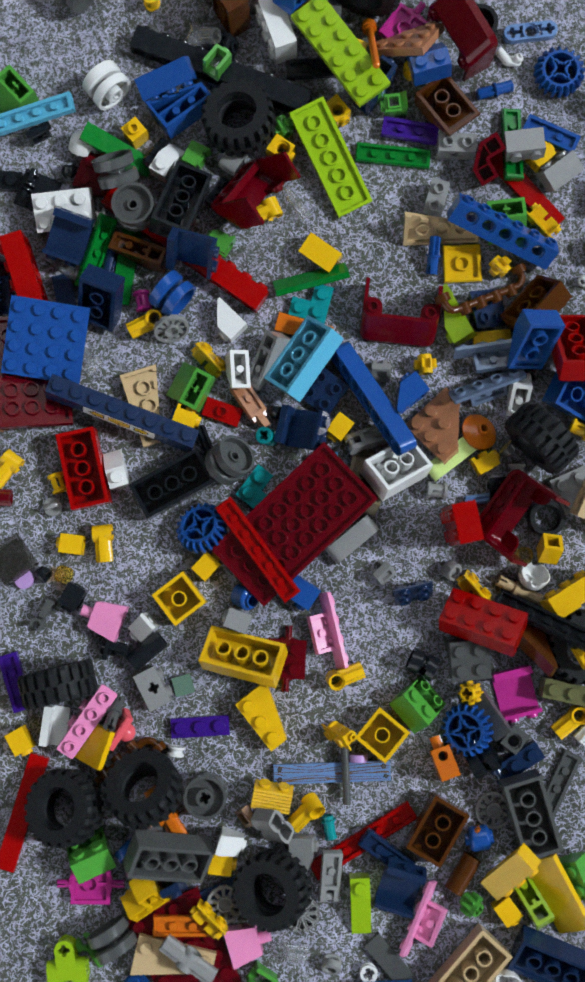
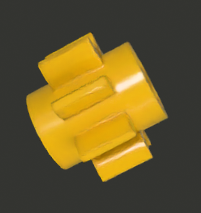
M497 255L488 264L491 267L488 272L494 278L498 275L502 278L512 269L509 266L512 261L506 255L504 257Z
M428 353L417 355L418 360L413 361L414 371L418 370L419 375L433 374V369L437 367V359H432V354Z
M473 680L467 681V684H460L462 689L458 694L462 698V703L468 701L469 706L475 705V702L482 701L480 696L484 691L479 687L480 683L473 684Z

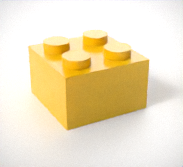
M185 571L179 573L152 594V597L174 626L180 624L208 602Z
M379 707L357 734L356 740L386 764L410 732Z

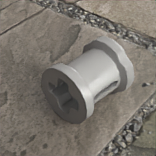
M428 481L426 498L440 497L446 500L448 483L432 484L431 481Z

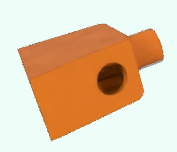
M440 735L429 738L433 748L429 753L439 780L443 782L460 776L459 768L449 744L444 746ZM440 752L445 754L446 758L444 761L439 759L438 754Z

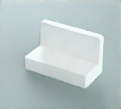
M57 705L44 707L38 746L59 745L68 731L67 722L70 717V707Z

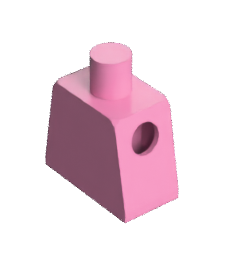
M96 601L94 608L84 604L80 615L89 618L87 624L89 629L112 642H116L129 606Z
M248 923L229 925L227 933L224 935L233 969H237L262 956V944L272 941L271 933H268L267 929L263 932H258L256 925L252 927Z

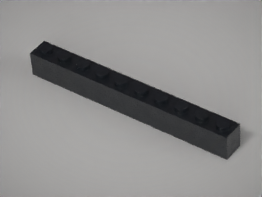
M137 25L129 44L133 54L162 65H166L183 56H189L197 78L217 86L223 82L225 84L229 83L232 79H235V81H240V79H246L247 82L254 81L257 83V86L261 85L269 93L273 107L288 113L310 103L312 99V91L308 87L292 84L288 79H279L270 72L258 71L254 66L242 65L235 59H232V63L221 75L219 81H216L203 71V59L209 53L201 46L190 45L183 39H174L167 33H158L149 26ZM217 60L213 65L217 67L220 61Z

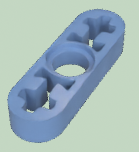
M551 20L511 24L505 28L503 40L507 44L551 40L555 37L558 26ZM546 27L552 30L551 34H548V31H544ZM532 29L535 35L529 37L526 35L525 30ZM510 31H512V33L515 34L514 38H511V35H508Z

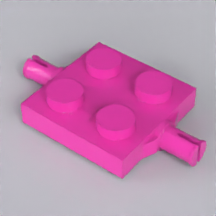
M420 1L417 7L412 9L400 2L398 8L381 27L378 35L386 39L428 23L421 16V12L426 7V4Z
M71 869L69 879L57 880V888H69L71 894L70 904L110 905L112 889L125 888V879L113 880L111 869L79 884Z

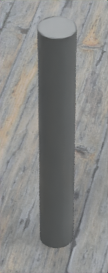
M343 747L341 748L343 805H351L349 750Z

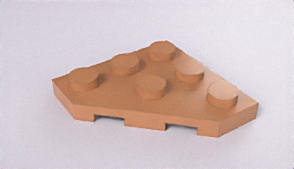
M431 21L386 39L378 40L376 42L379 57L382 55L385 57L423 56L445 31L444 25Z
M444 388L406 424L414 437L444 465L459 452L460 403L454 404L449 396L450 390Z

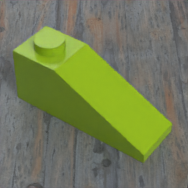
M447 283L444 284L443 293L449 292L451 297L448 303L451 306L459 305ZM444 310V324L447 331L445 336L450 344L454 343L456 346H459L477 335L466 315L462 316L461 313L450 314Z
M349 873L351 933H371L369 873Z
M527 877L526 882L520 888H513L537 931L554 921L555 916L532 878Z

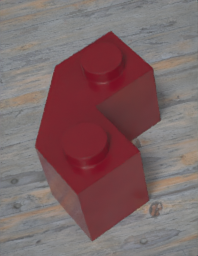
M497 132L477 145V152L471 171L480 187L499 176L490 161L492 157L506 149Z

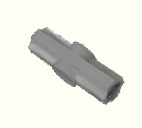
M171 934L165 938L159 948V951L173 960L185 974L191 973L201 982H212L218 972L216 967L202 958L197 949L190 945H184Z

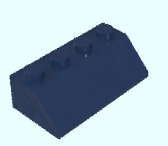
M523 924L511 951L513 958L508 962V970L536 982H585V950Z

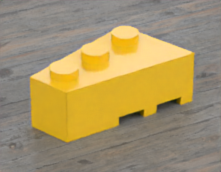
M583 569L573 574L574 578L569 581L567 579L559 584L560 588L556 591L553 589L544 594L545 598L540 601L542 607L563 618L582 607L581 605L585 603V571Z
M259 684L236 702L235 706L271 752L287 740V735L270 687Z

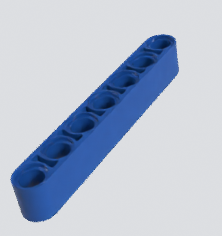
M349 342L340 344L330 359L392 451L397 456H400L415 449L417 442L414 435Z

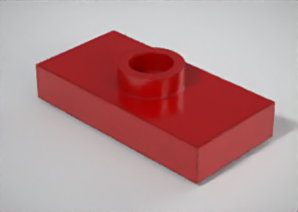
M207 397L201 415L237 428L243 414V409Z

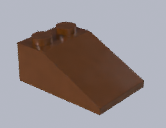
M451 77L430 82L415 93L416 107L426 119L449 137L480 115L477 108Z

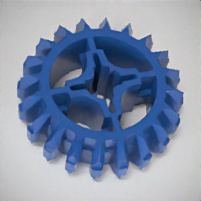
M560 46L556 50L553 47L549 51L545 50L542 56H539L534 66L533 76L536 77L535 83H540L538 90L544 88V95L551 92L550 97L552 98L557 94L558 99L561 98L562 94L567 97L570 93H575L576 89L581 86L585 68L582 67L584 61H578L580 55L574 56V50L568 52V47H565L564 50H561ZM546 65H548V67H549V71H550L549 77L547 76L546 71H545V66H546ZM569 68H571V70H572L573 79H571V78L569 77V76H570V74H569V72H568Z
M206 502L204 505L198 503L196 508L191 505V510H185V516H180L182 521L177 522L179 527L176 529L177 537L181 545L188 551H194L197 554L201 551L206 554L207 549L212 551L213 546H218V542L223 540L222 535L227 534L225 528L228 526L216 511L215 505H209Z
M460 703L458 707H451V711L448 710L445 713L447 717L442 719L445 724L441 725L440 728L445 730V732L441 736L447 737L445 744L450 743L451 750L456 748V754L458 755L462 752L465 757L469 753L472 757L476 753L481 754L483 749L489 747L488 743L493 740L489 736L494 734V731L489 729V727L493 726V723L487 722L490 716L486 715L484 717L485 709L478 711V705L472 707L468 703L465 706L463 703ZM459 716V727L455 729V720ZM470 716H471L473 719H475L477 723H474V722L471 720ZM465 727H466V728L468 727L469 729H473V730H471L470 732H468V731L466 732V730H462V729H464ZM480 730V738L475 744V733Z

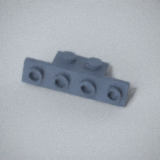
M498 339L488 343L482 341L474 345H459L454 348L453 359L472 357L476 374L508 369L507 363L512 339Z
M509 369L482 380H476L463 387H457L449 391V396L454 404L469 400L471 406L475 407L507 395V385L526 379L527 374L523 369Z

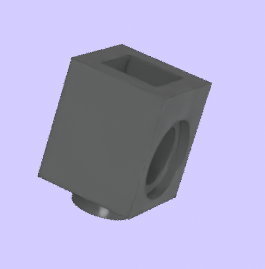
M510 723L509 725L513 731L498 742L501 743L500 748L507 754L512 752L517 755L530 736L515 724ZM516 735V742L509 745L508 738Z

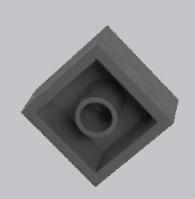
M464 639L446 640L449 675L452 682L492 679L489 648Z

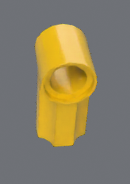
M276 196L266 198L256 208L264 222L267 220L273 221V218L283 216Z
M152 309L145 315L127 323L126 326L132 338L136 339L152 331L154 324L151 323V318L154 315H159L162 318L161 312Z
M11 449L6 450L0 457V489L4 487L13 474L20 470L19 467L25 463V460Z
M112 524L92 526V540L95 543L96 563L114 561Z
M360 661L348 665L349 667L345 669L340 668L328 671L325 680L330 688L339 691L348 684L366 678ZM339 676V681L336 684H332V678Z
M573 705L569 708L568 712L550 725L561 740L578 726L585 724V708ZM577 710H582L583 714L580 719L574 718V713Z
M314 792L306 794L301 800L302 805L287 818V821L297 833L312 819H318L325 813L323 804Z

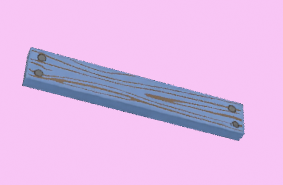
M368 760L366 763L349 762L350 782L391 780L390 760L386 764L381 760ZM341 761L273 764L274 783L309 784L342 782Z

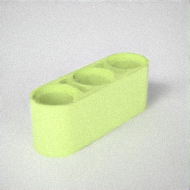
M464 436L458 440L459 452L445 465L437 457L430 461L433 467L429 474L435 482L477 450L466 442Z

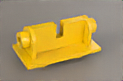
M535 202L530 207L532 211L529 212L527 210V220L532 225L536 223L541 228L539 232L543 236L553 238L551 235L553 232L557 235L562 230L559 227L560 224L552 216L547 221L543 219L548 212L541 204Z
M203 341L195 343L196 346L191 350L192 356L201 365L207 361L208 363L204 366V369L216 379L220 377L221 372L226 370L225 361L212 352L213 349L208 343Z
M467 569L464 577L460 575L456 579L458 581L457 584L463 591L469 592L472 590V594L492 601L490 591L480 585L479 578L475 573H470Z
M332 721L328 726L323 723L321 724L325 731L323 734L330 742L335 741L340 748L344 747L349 751L352 750L349 745L357 738L355 731L345 727L338 721Z
M200 898L197 906H193L189 911L191 917L200 926L207 921L208 924L204 927V930L213 939L219 940L223 934L226 935L227 922L222 916L215 914L212 906L207 901L204 902Z

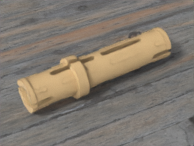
M503 575L498 577L497 587L503 588L542 607L540 601L545 598L544 595L523 587L519 581L515 582Z

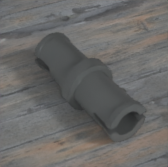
M117 694L116 699L106 711L107 717L103 728L107 730L108 725H110L108 732L115 731L118 719L122 716V707L125 702L123 695L119 701L120 694Z

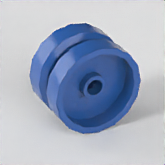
M172 270L158 282L152 290L148 301L156 309L162 308L161 312L164 316H170V314L178 315L194 296L196 287L189 281L183 282V276L176 270Z

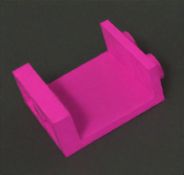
M526 664L492 673V683L499 710L508 723L517 722L520 717L524 716L534 718L538 716V713L543 712L542 708L538 705L530 675L533 673L531 665Z

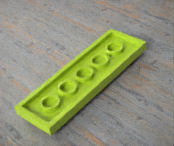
M311 0L291 14V20L359 108L390 86L391 82L380 68L375 69L373 67L369 53L327 0Z
M322 96L290 112V119L338 219L371 203L373 200L324 97Z

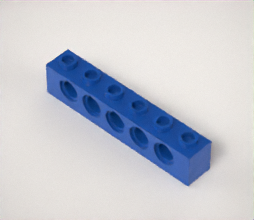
M459 193L447 211L449 222L544 270L549 267L559 253L558 243L552 237L547 238L541 235L538 230L525 227L522 222L508 218L503 212L492 210L489 205L475 201L470 195ZM469 212L475 213L473 215H468Z

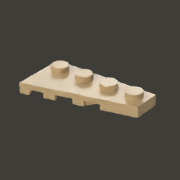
M405 211L403 246L429 245L430 236H440L441 244L478 243L479 236L449 222L447 218Z
M156 364L119 375L128 403L160 415ZM139 434L143 448L161 443Z
M139 934L130 975L185 973L176 966L173 960L159 951L161 944L165 940L164 938ZM190 945L200 952L202 958L214 966L217 951Z

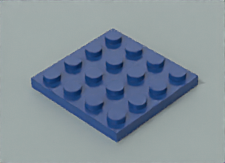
M11 295L1 373L50 380L52 374L80 384L91 308Z

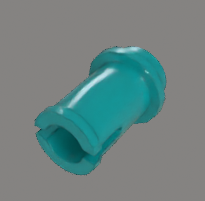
M331 813L322 815L320 822L323 824L325 840L337 839L334 824L336 818Z

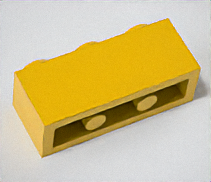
M523 843L492 868L480 883L497 901L503 896L507 898L514 891V887L520 888L526 882L527 877L531 879L538 873L537 867L541 860Z

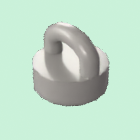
M55 497L46 499L43 505V510L50 516H58L64 508L62 501Z
M450 560L442 566L440 572L448 580L454 581L461 575L462 567L457 562Z
M327 953L323 956L321 969L327 974L337 975L340 973L342 960L335 953Z

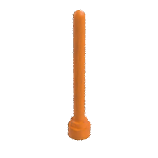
M367 18L362 22V31L368 38L372 65L375 69H378L380 67V60L374 35L377 31V25L374 19Z

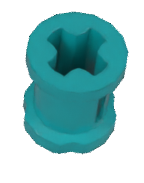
M261 427L257 430L256 439L259 443L266 444L267 446L277 444L274 442L275 430H271L268 427Z

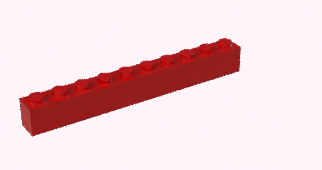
M117 188L110 189L101 201L103 207L112 214L114 212L111 206V199ZM149 228L139 231L155 244L167 247V238L149 232ZM219 253L216 259L219 262L217 272H213L211 279L207 280L254 313H257L269 296L268 287L262 282L256 283L253 281V277L249 273L239 271L230 260L226 262ZM183 262L204 278L207 277V267Z

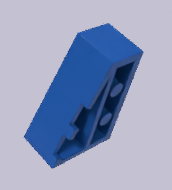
M202 82L179 89V92L168 96V94H165L160 99L152 102L148 100L145 103L151 116L167 136L172 139L201 118L202 105L205 104L204 100L207 95L210 96L211 93Z

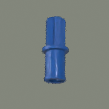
M511 80L501 83L494 82L490 86L479 88L476 90V97L478 100L492 96L497 98L498 95L513 92V82Z
M430 236L428 254H426L428 256L426 274H438L439 257H441L439 255L440 236Z

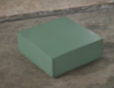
M190 673L171 678L176 697L195 692Z

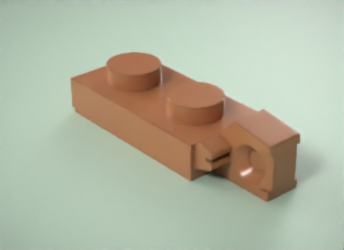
M252 386L250 389H231L230 387V392L253 424L256 423L259 428L269 427L270 422L266 418L268 416L267 408Z

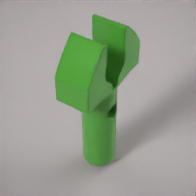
M88 932L83 933L86 939L91 934ZM78 937L76 940L78 952H88L97 967L101 968L102 966L95 957L97 950H92L89 945L83 944Z

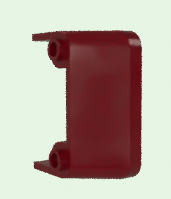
M435 0L429 6L426 20L428 22H442L459 50L457 62L460 68L465 70L462 79L466 81L489 68L496 52L498 41L475 1Z
M286 151L250 160L239 169L210 206L216 214L240 229H249L254 226L263 225L265 222L256 209L267 194L280 192L285 182L299 179L301 176Z
M366 277L360 322L361 338L371 342L416 347L431 346L436 337L441 304L436 305V302L434 304H426L421 310L420 318L383 314L382 302L376 297H368L370 278ZM439 285L435 297L442 294L443 286Z
M518 469L512 470L479 516L484 535L483 540L512 563L526 567L527 563L514 554L518 548L519 540L512 531L531 503L534 501L539 505H546L552 498L566 506H569L571 503L525 472Z

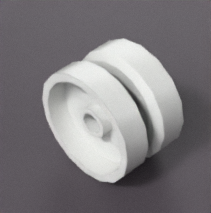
M105 60L90 70L83 80L82 88L89 97L93 98L97 107L104 111L113 108L127 96L131 88V81L124 73H121L120 68L114 61Z

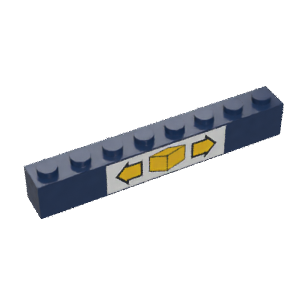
M52 374L45 390V396L50 400L186 452H190L193 449L200 431Z

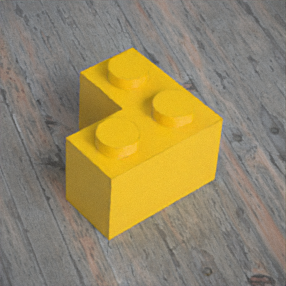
M132 879L128 882L130 889L120 897L128 918L135 922L140 921L170 900L169 898H161L159 892L164 889L161 881Z

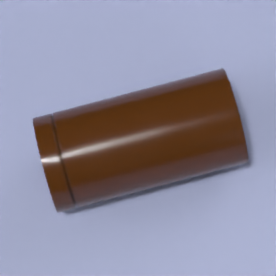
M464 851L448 878L445 887L462 897L481 864V860Z

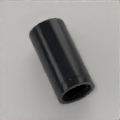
M155 631L129 652L126 658L138 671L163 651L168 644Z

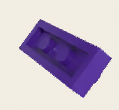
M384 116L381 137L436 146L439 128L431 123Z
M18 651L0 656V669L13 713L26 710L22 705L17 683L18 677L25 675Z
M229 715L170 719L172 739L230 735Z

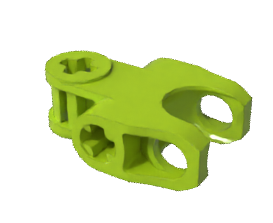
M70 934L61 936L54 947L55 959L48 960L46 963L47 982H89L90 967L88 956H78L74 936Z

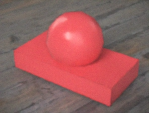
M122 708V716L118 719L116 729L113 731L115 735L109 749L110 751H114L120 740L128 742L135 737L136 729L131 724L133 718L130 710L127 708Z

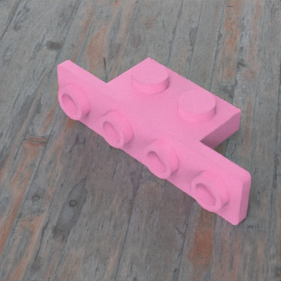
M331 592L320 593L319 599L323 613L306 617L315 655L332 651L336 669L348 668V655L343 645L344 638L340 633L339 618L334 608V598Z
M101 684L93 696L90 695L88 699L84 698L78 707L80 711L77 715L73 714L67 722V725H69L68 732L57 746V750L73 759L107 709L114 702L117 693Z
M436 880L427 882L423 887V898L415 907L414 912H416L414 920L412 919L407 927L408 935L402 940L399 947L401 949L399 956L402 958L408 956L415 939L429 947L434 946L448 911L447 908L431 900L438 883Z

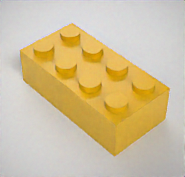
M211 625L198 661L203 670L276 689L288 651L284 643Z

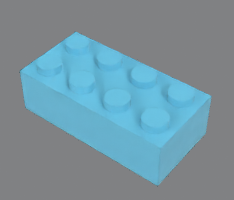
M307 315L264 378L276 388L300 402L344 339L331 327Z

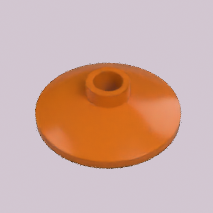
M472 414L463 421L462 434L470 446L478 450H487L494 445L496 431L493 424L486 417Z

